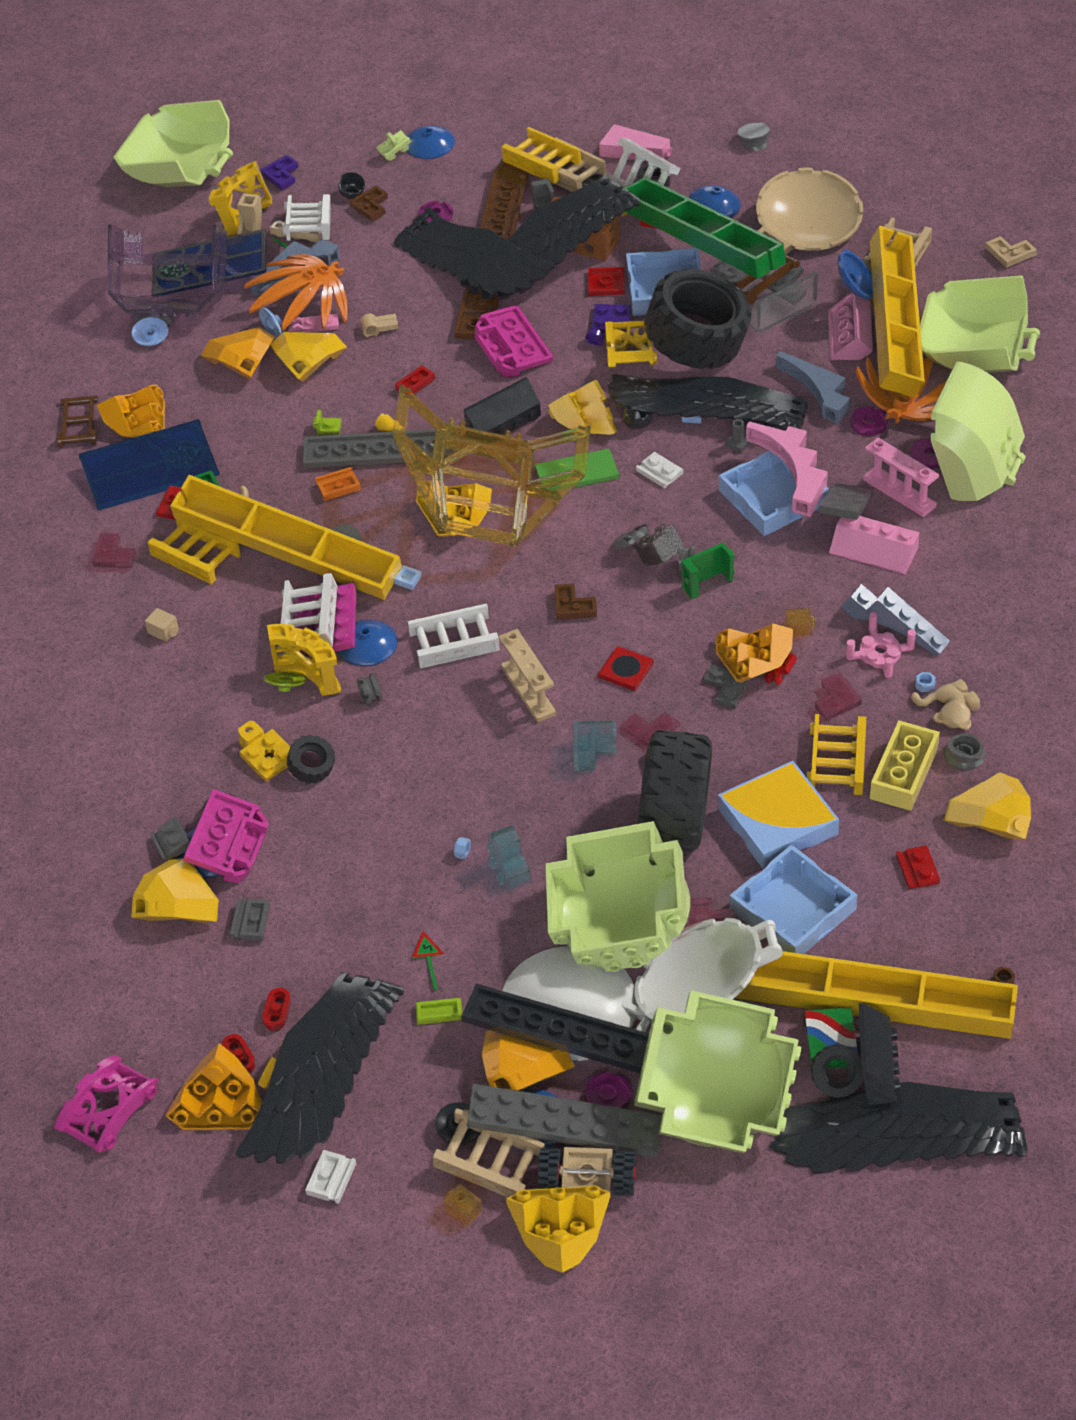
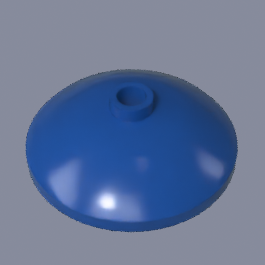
M436 125L418 127L407 135L411 140V143L408 144L409 149L407 152L421 159H434L444 156L452 150L455 144L453 134L449 130Z
M702 186L692 191L689 195L690 199L729 218L735 216L740 211L741 201L738 196L731 190L721 186Z
M849 250L842 251L838 255L837 260L842 285L862 299H872L873 284L870 270L855 253Z
M372 619L360 620L355 622V647L338 651V653L346 662L353 665H376L387 660L395 652L397 635L391 626L382 621Z

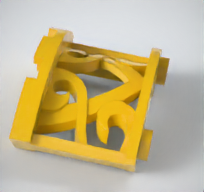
M256 161L235 170L236 174L232 177L226 176L218 183L219 187L217 190L213 189L209 195L208 201L211 207L215 206L225 227V237L236 235L239 229V211L230 207L233 198L232 190L260 195L261 193L253 191L256 188L262 187L265 196L260 198L262 209H266L272 204L271 194ZM255 175H257L260 184H255Z
M644 321L605 322L608 369L616 368V364L649 362V366H654V363H657V352H653L652 343L645 332L646 326ZM632 328H644L643 335H639L638 329L634 331L633 336L630 335ZM618 329H627V331L624 332ZM629 344L639 349L637 351H625Z
M292 624L267 625L275 673L287 672L302 675L310 679L318 687L322 696L342 692L334 672V665H338L333 648L327 641L325 642L318 633L308 628L302 630L294 628ZM299 651H305L312 659L303 656ZM278 652H285L283 655L276 654Z

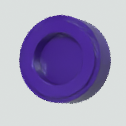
M591 328L587 331L585 339L589 344L599 346L603 343L605 336L600 330Z

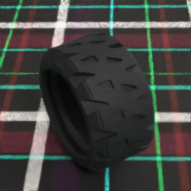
M682 269L679 272L673 271L665 275L664 279H660L657 283L645 316V332L649 341H653V346L670 360L691 368L712 369L731 362L737 356L750 325L752 312L744 293L726 278L705 270ZM680 312H688L700 315L710 320L715 325H705L695 322L693 320L688 319Z
M659 729L650 737L647 747L638 824L654 821L663 843L677 840L682 852H694L701 844L712 761V743L708 736Z

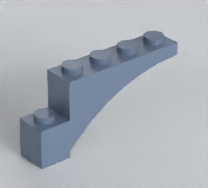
M321 239L312 248H309L294 241L275 257L272 262L284 260L290 255L307 254L321 259L327 266H331L333 262H337L340 259L339 246ZM272 266L267 268L265 267L264 271H261L252 279L266 272L291 266ZM289 276L251 286L252 294L259 296L263 291Z
M782 351L776 355V368L797 379L814 395L822 409L821 417L838 424L850 411V397L842 394L845 391V377Z
M861 584L841 606L844 611L856 620L869 621V614L875 612L878 615L877 624L893 629L906 637L909 630H915V642L935 656H938L950 642L949 639L889 587L876 597Z

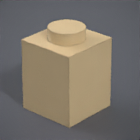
M156 608L145 620L147 633L165 642L178 633L179 627L176 616Z

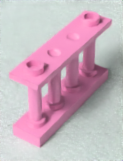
M879 437L865 447V450L874 455L875 458L874 468L863 476L864 481L922 517H925L936 508L937 503L928 498L927 493L928 486L939 478L938 473ZM882 461L890 465L889 473L882 469ZM897 470L905 474L904 482L897 479ZM912 480L920 484V492L912 488Z

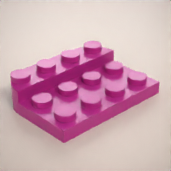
M518 305L483 314L476 324L474 330L475 340L495 369L501 373L502 377H517L523 370L553 361L554 356Z
M354 582L337 586L332 647L334 652L355 647L357 587ZM322 593L297 597L294 604L317 601L319 598H322ZM321 609L293 613V619L317 616ZM319 623L294 628H299L302 630H304V628H308L312 631H316L317 628H319Z
M213 789L183 861L223 875V881L241 882L249 875L267 831L268 821L260 811L261 808L248 801Z

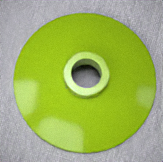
M270 673L264 676L265 682L278 687V690L282 692H289L292 687L300 686L306 681L303 676L293 673Z

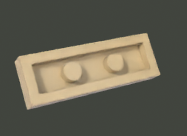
M275 221L270 226V234L277 237H285L286 234H283V223L286 222ZM291 232V237L295 240L304 239L315 243L322 239V233Z

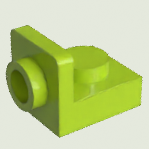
M317 410L316 417H313V428H316L317 435H340L341 418H323L322 410Z

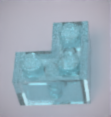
M574 721V771L596 770V754L617 753L616 721Z
M513 825L489 833V843L486 844L490 855L488 863L492 870L496 869L499 885H504L506 890L510 891L531 883V870L522 855L521 840Z

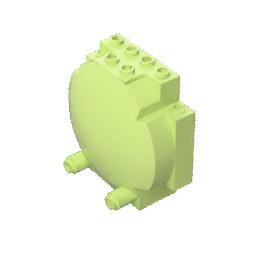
M654 821L566 837L567 860L546 863L548 934L553 943L566 944L577 964H592L604 968L605 972H616L620 969L631 967L639 968L650 964V960L659 956L671 946V940L680 935L686 922H688L690 893L684 878L683 852L678 841L663 843Z
M691 990L688 994L685 1013L657 1007L653 1014L634 1106L663 1113L659 1134L682 1139L699 1146L717 1147L745 1153L746 1149H751L753 1135L750 1133L756 1134L759 1132L778 1136L780 1131L784 1132L787 1118L783 1117L784 1110L789 1108L792 1094L788 1093L791 1084H794L796 1070H793L794 1060H799L801 1047L798 1046L799 1040L771 1033V1030L775 1031L778 1017L774 1016V1009Z

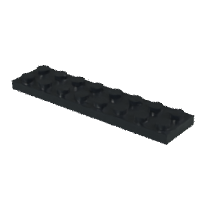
M477 983L461 1016V1022L639 1074L641 1073L649 1033Z

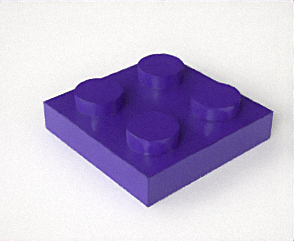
M595 304L592 328L606 333L605 322H630L631 305ZM618 329L624 332L627 331V329Z

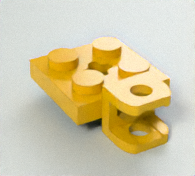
M248 721L238 728L239 744L244 748L239 751L240 757L266 782L288 767L286 762L290 746L273 729L264 734V730L254 721ZM248 728L253 729V730H249L248 732H245V730L248 729ZM266 753H273V758H265Z

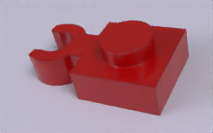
M789 653L781 667L768 672L765 676L766 682L770 684L774 680L777 685H780L783 681V674L788 675L797 660L795 654Z

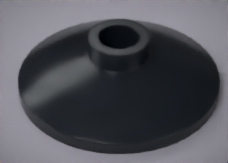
M462 1102L450 1103L438 1112L435 1119V1128L440 1138L450 1144L456 1132L454 1127L459 1125L455 1123L456 1108L469 1110V1104ZM468 1128L460 1145L473 1142L478 1138L480 1132Z

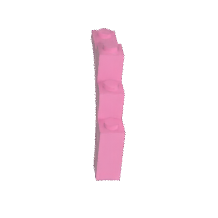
M749 422L746 426V441L760 445L773 452L786 464L795 479L796 490L792 498V512L811 517L827 487L828 471L815 468L817 465V451L805 448L807 431L788 426L786 431Z

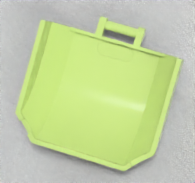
M220 100L163 105L159 108L160 112L152 116L148 113L141 118L114 155V159L120 168L137 180L161 187L201 185L207 175L218 177L221 173V168L233 156V151L227 148L229 145V118Z
M1023 276L949 281L944 284V289L937 293L933 291L928 294L920 323L922 353L936 364L953 370L956 362H964L976 366L987 373L1017 371L1020 359L1024 358L1027 361H1032L1035 358L1034 349L1040 331L1037 328H1027L1028 302ZM1024 338H1029L1027 349H1022Z
M956 362L932 411L931 420H936L935 433H931V443L951 499L957 501H978L1002 488L1003 484L1014 485L1016 473L1026 458L1020 452V446L1025 435L1013 399L1005 387L982 369L964 362Z

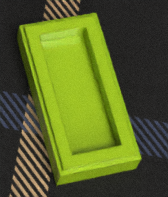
M461 998L415 1002L417 1025L461 1020Z

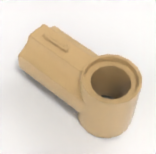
M365 314L360 321L365 337L377 336L379 332L398 329L396 314L377 317L373 314Z

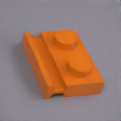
M352 467L315 478L316 485L324 501L361 490L360 483Z

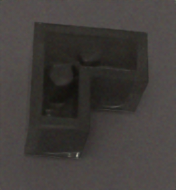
M664 524L659 525L654 529L655 532L653 534H646L639 539V543L634 545L645 566L666 562L679 553V546H684L673 524L668 526Z

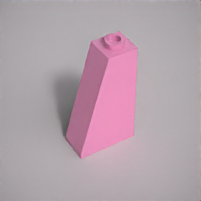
M615 124L599 143V155L606 158H621L623 147L617 144L620 137L632 140L663 159L669 157L672 151L670 139ZM630 154L628 159L636 160V154Z

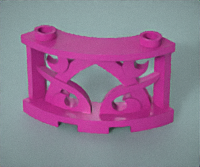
M117 1055L104 1059L97 1064L98 1069L92 1075L87 1073L75 1087L78 1092L72 1101L67 1100L54 1125L55 1129L70 1134L94 1148L98 1153L107 1151L115 1145L117 1135L128 1118L141 1105L153 1099L157 1093L159 1079L155 1077L149 1079L122 1064L123 1058ZM118 1088V1105L101 1112H96L97 1103L94 1094L96 1092H110ZM87 1103L91 1104L90 1112L88 1107L84 1108ZM92 1124H94L97 1136L99 1130L105 1128L99 1141L89 1135ZM85 1125L84 1132L74 1126Z

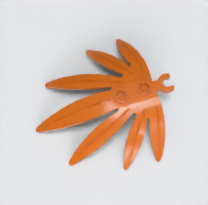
M307 254L290 255L284 260L270 262L266 268L272 266L291 267L266 272L244 285V289L266 281L289 277L277 282L266 290L250 307L249 314L302 289L284 317L281 326L283 331L307 307L319 288L323 287L321 296L322 329H325L330 315L332 290L342 320L346 323L348 314L347 298L343 285L337 277L343 275L344 268L338 269L339 262H333L331 266H327L321 259Z
M868 356L866 359V369L870 383L857 366L856 368L858 380L867 396L878 407L887 411L885 419L894 418L896 419L895 423H899L900 418L911 421H931L934 406H927L938 400L947 382L946 380L916 402L927 383L933 361L928 357L923 361L925 382L915 398L904 396L900 393L898 395L897 392L887 390V396L884 388L879 386V378Z

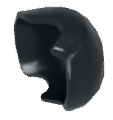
M345 173L341 176L338 185L339 193L347 199H353L364 192L365 180L358 173Z
M629 407L623 408V421L630 428L643 429L652 422L651 414H642L638 411L629 410Z

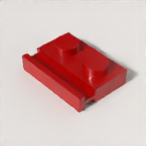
M927 845L906 849L905 852L896 851V857L909 890L916 887L940 884V877Z

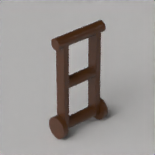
M785 255L786 264L771 275L765 274L760 278L763 281L751 290H743V288L757 279L749 274L739 282H731L744 293L748 303L752 305L756 302L757 295L793 268H798L800 262Z
M98 395L60 399V404L63 406L62 433H57L59 448H63V444L92 441L93 445H97V433L94 430V404L98 403ZM89 404V415L68 417L69 405ZM88 423V434L67 436L68 424Z

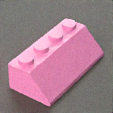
M850 293L828 309L830 360H861L873 351L870 301Z
M859 516L857 520L840 517L836 525L829 554L905 575L917 552L920 532Z

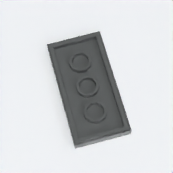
M835 482L819 505L818 512L857 520L872 498L873 489Z

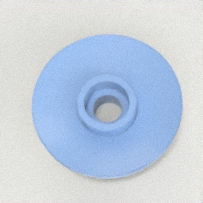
M261 308L259 310L261 322L266 331L273 334L276 339L282 334L280 327L282 321L278 315L274 316L267 308Z
M156 317L144 318L138 321L132 329L134 341L142 346L157 345L165 340L168 335L167 324L162 319Z

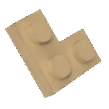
M1001 236L986 242L985 248L1006 268L1036 256L1037 249L1027 240L1011 246Z

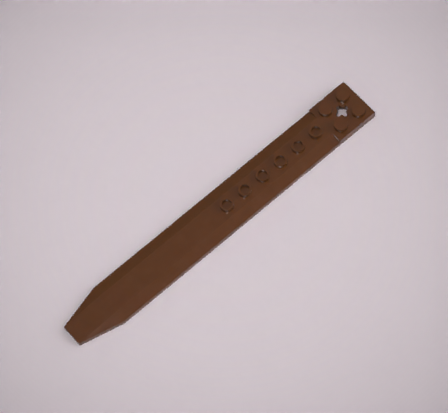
M502 158L493 172L480 228L490 229L506 240L513 235L517 227L528 172L503 162ZM471 286L465 287L454 338L475 340L474 330L476 325L474 324H477L483 314L497 311L499 297L484 299L482 297L483 292L472 294L469 291Z

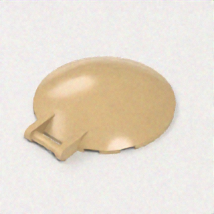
M798 168V171L793 172L785 171L770 179L759 192L756 214L762 228L758 232L783 243L785 255L794 248L807 251L829 249L842 244L855 234L862 221L863 204L854 186L833 172L823 170V172L814 171L813 168Z

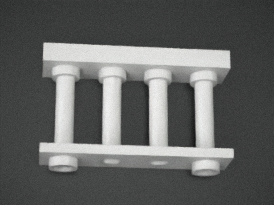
M620 137L617 144L623 147V154L614 174L604 173L603 176L608 177L611 182H616L625 188L633 184L642 161L647 160L649 166L644 177L651 179L655 168L659 167L661 175L657 183L664 186L667 177L670 174L678 175L681 168L632 140ZM634 153L636 154V160L627 180L624 181L620 178V175L629 155Z
M324 194L323 201H319V203H292V195H288V202H284L285 212H287L286 223H283V234H286L287 241H290L291 232H318L319 234L322 233V240H329L330 194Z
M332 573L324 574L323 583L319 586L293 590L290 581L286 580L282 590L283 606L281 624H292L294 627L319 623V628L314 632L318 633L320 638L325 642L327 641L331 647H333L337 585ZM322 593V598H319L317 601L294 604L296 597ZM321 609L317 616L293 619V613Z
M487 604L408 621L410 637L417 635L421 649L417 650L420 669L500 651L497 632L489 634L485 620L489 619ZM477 622L481 636L469 638L465 624ZM457 626L461 640L449 643L445 629ZM437 631L441 645L429 647L425 633Z

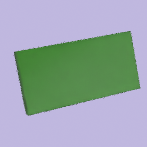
M610 449L535 464V470L544 494L619 479V473Z

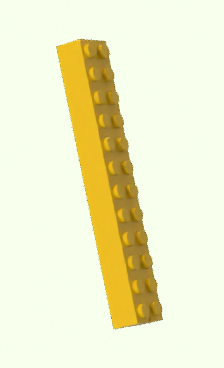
M879 225L870 240L879 386L885 390H891L904 396L915 398L925 379L912 236L897 231L889 246H886L894 234V230Z
M188 475L182 485V493L178 492L170 505L176 519L321 576L332 573L335 581L344 585L354 582L357 590L383 600L387 597L395 582V577L402 568L400 556L191 475Z
M782 951L783 954L780 958L757 968L750 982L735 997V999L810 1010H825L837 1007L851 1008L852 1016L858 1017L859 1004L864 1003L889 1016L892 1022L1011 1039L1018 985Z

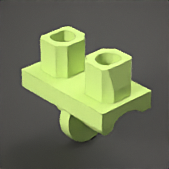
M401 130L394 135L388 132L386 134L387 140L376 147L381 155L388 161L395 159V153L398 151L406 152L409 149L408 144L411 143V140Z

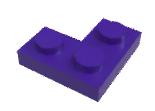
M286 155L260 169L264 178L280 190H283L295 183V177L289 173L299 167L296 160Z

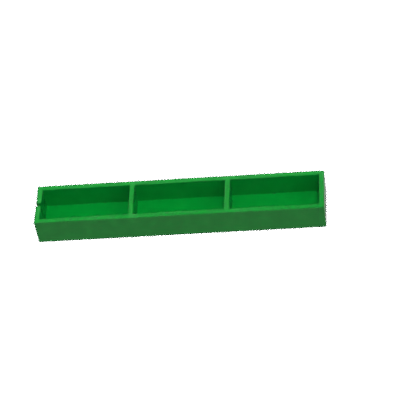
M647 177L623 188V190H629L640 199L639 206H634L631 210H625L624 212L757 279L769 273L770 270H776L786 263L783 243Z

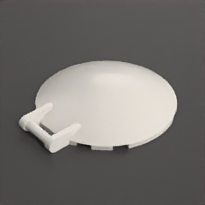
M726 918L724 921L718 922L715 919H709L684 928L679 936L671 940V946L667 950L650 960V964L643 965L646 970L642 976H637L634 990L639 1008L651 1019H653V1014L657 1007L685 1013L688 994L691 990L731 1000L734 999L750 982L757 968L782 956V948L778 944L775 934V922L766 920L751 927L733 918ZM767 937L769 946L762 949L760 940Z
M568 946L548 949L529 957L514 969L502 990L629 1028L632 1027L636 1019H639L641 1022L636 1030L643 1032L652 1024V1019L647 1017L637 1006L634 992L635 986L625 969H620L616 972H605L604 968L592 964H577ZM569 1053L572 1060L582 1061L588 1059Z

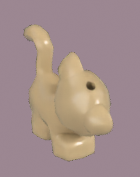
M962 679L940 686L925 699H921L916 692L911 695L912 701L919 707H927L935 700L945 703L941 711L934 715L933 720L936 723L945 724L949 728L954 729L959 728L966 731L971 728L970 711H976L980 708V699L974 691L968 692V687Z

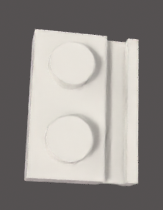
M653 452L643 460L640 466H636L637 472L663 488H666L667 485L683 474L681 467L656 452Z
M323 1150L305 1189L306 1195L327 1201L333 1200L339 1204L356 1166V1159H348L344 1155Z

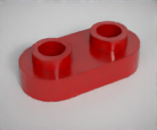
M275 988L268 994L262 1018L264 1026L269 1030H279L286 1024L291 1005V997L287 989ZM278 1000H283L282 1003H276Z
M238 1034L226 1036L222 1040L221 1045L235 1055L241 1064L247 1063L244 1067L250 1074L255 1069L256 1063L254 1055L246 1042ZM233 1046L238 1047L235 1050H231V1047Z

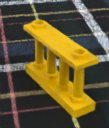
M530 127L526 128L528 139L517 147L508 144L501 146L503 162L542 179H549L553 184L559 181L558 170L569 161L578 165L582 164L579 148ZM531 144L537 146L529 153L523 151ZM543 150L549 152L541 159L536 157ZM556 156L562 157L555 164L549 163Z
M176 519L177 528L164 541L151 538L147 542L150 555L209 584L216 581L214 569L229 554L238 558L241 556L237 542ZM183 532L192 535L178 549L170 546ZM199 539L207 542L194 556L185 554ZM214 546L222 550L209 564L200 561Z
M815 714V722H810V735H814L812 771H807V779L814 788L815 783L846 784L854 787V795H863L866 717L858 716L857 725L849 727L819 725V714ZM818 733L852 735L857 740L852 741V743L818 741ZM817 750L851 751L852 754H856V758H817ZM816 766L851 768V770H855V774L850 776L816 774Z

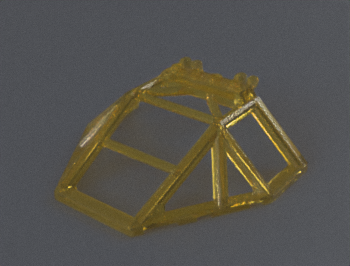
M400 385L392 437L439 531L517 547L586 474L590 425L586 427L578 426V428L529 441L521 439L522 433H517L514 438L510 437L511 434L508 430L505 431L504 435L465 427L466 421H461L460 425H454V419L450 418L449 423H445L411 392L412 389L404 388L405 385ZM409 406L436 430L432 458L405 434ZM576 440L573 470L531 480L534 451ZM445 448L457 450L456 453L444 459ZM470 453L496 459L513 480L448 465ZM508 462L521 463L520 473L518 474ZM443 473L516 488L518 490L515 508L445 494ZM424 474L431 475V479H432V490H431V488H430V486H429V484H428V482H427V480H426ZM561 485L556 491L546 489ZM532 496L546 500L526 521L528 497ZM446 502L514 516L512 533L448 520Z

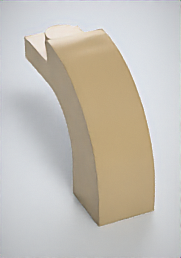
M243 193L237 204L239 211L237 235L261 230L262 205L260 196ZM260 232L236 237L230 248V255L254 250L258 243Z

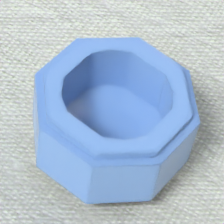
M930 672L919 673L916 676L915 688L920 692L932 691L935 689V676Z
M464 837L457 839L453 850L456 858L465 859L471 848V840Z

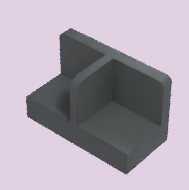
M549 179L531 182L532 203L535 212L538 208L552 201L554 190Z

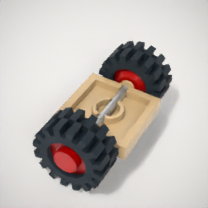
M564 1147L563 1166H561L560 1149L540 1148L538 1189L560 1188V1176H562V1188L594 1185L610 1192L611 1195L612 1178L614 1179V1195L634 1196L636 1180L635 1152L615 1151L614 1168H612V1149Z

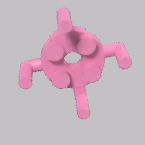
M871 612L869 614L868 627L870 635L862 638L860 651H855L854 640H848L846 658L847 660L862 659L866 664L868 663L875 668H882L884 676L891 678L893 675V665L900 659L901 652L911 651L915 648L916 631L909 630L907 633V643L900 644L892 633H878V615L875 612ZM878 648H882L886 652L878 653L875 650Z

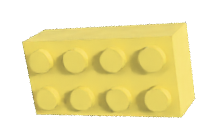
M898 720L871 781L870 799L912 811L938 750L940 732Z

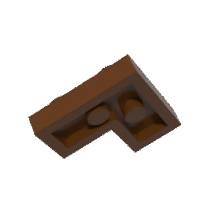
M376 185L350 200V207L373 222L385 215V208L379 205V203L388 199L387 192Z
M574 583L554 585L557 620L597 617L596 597L576 598Z

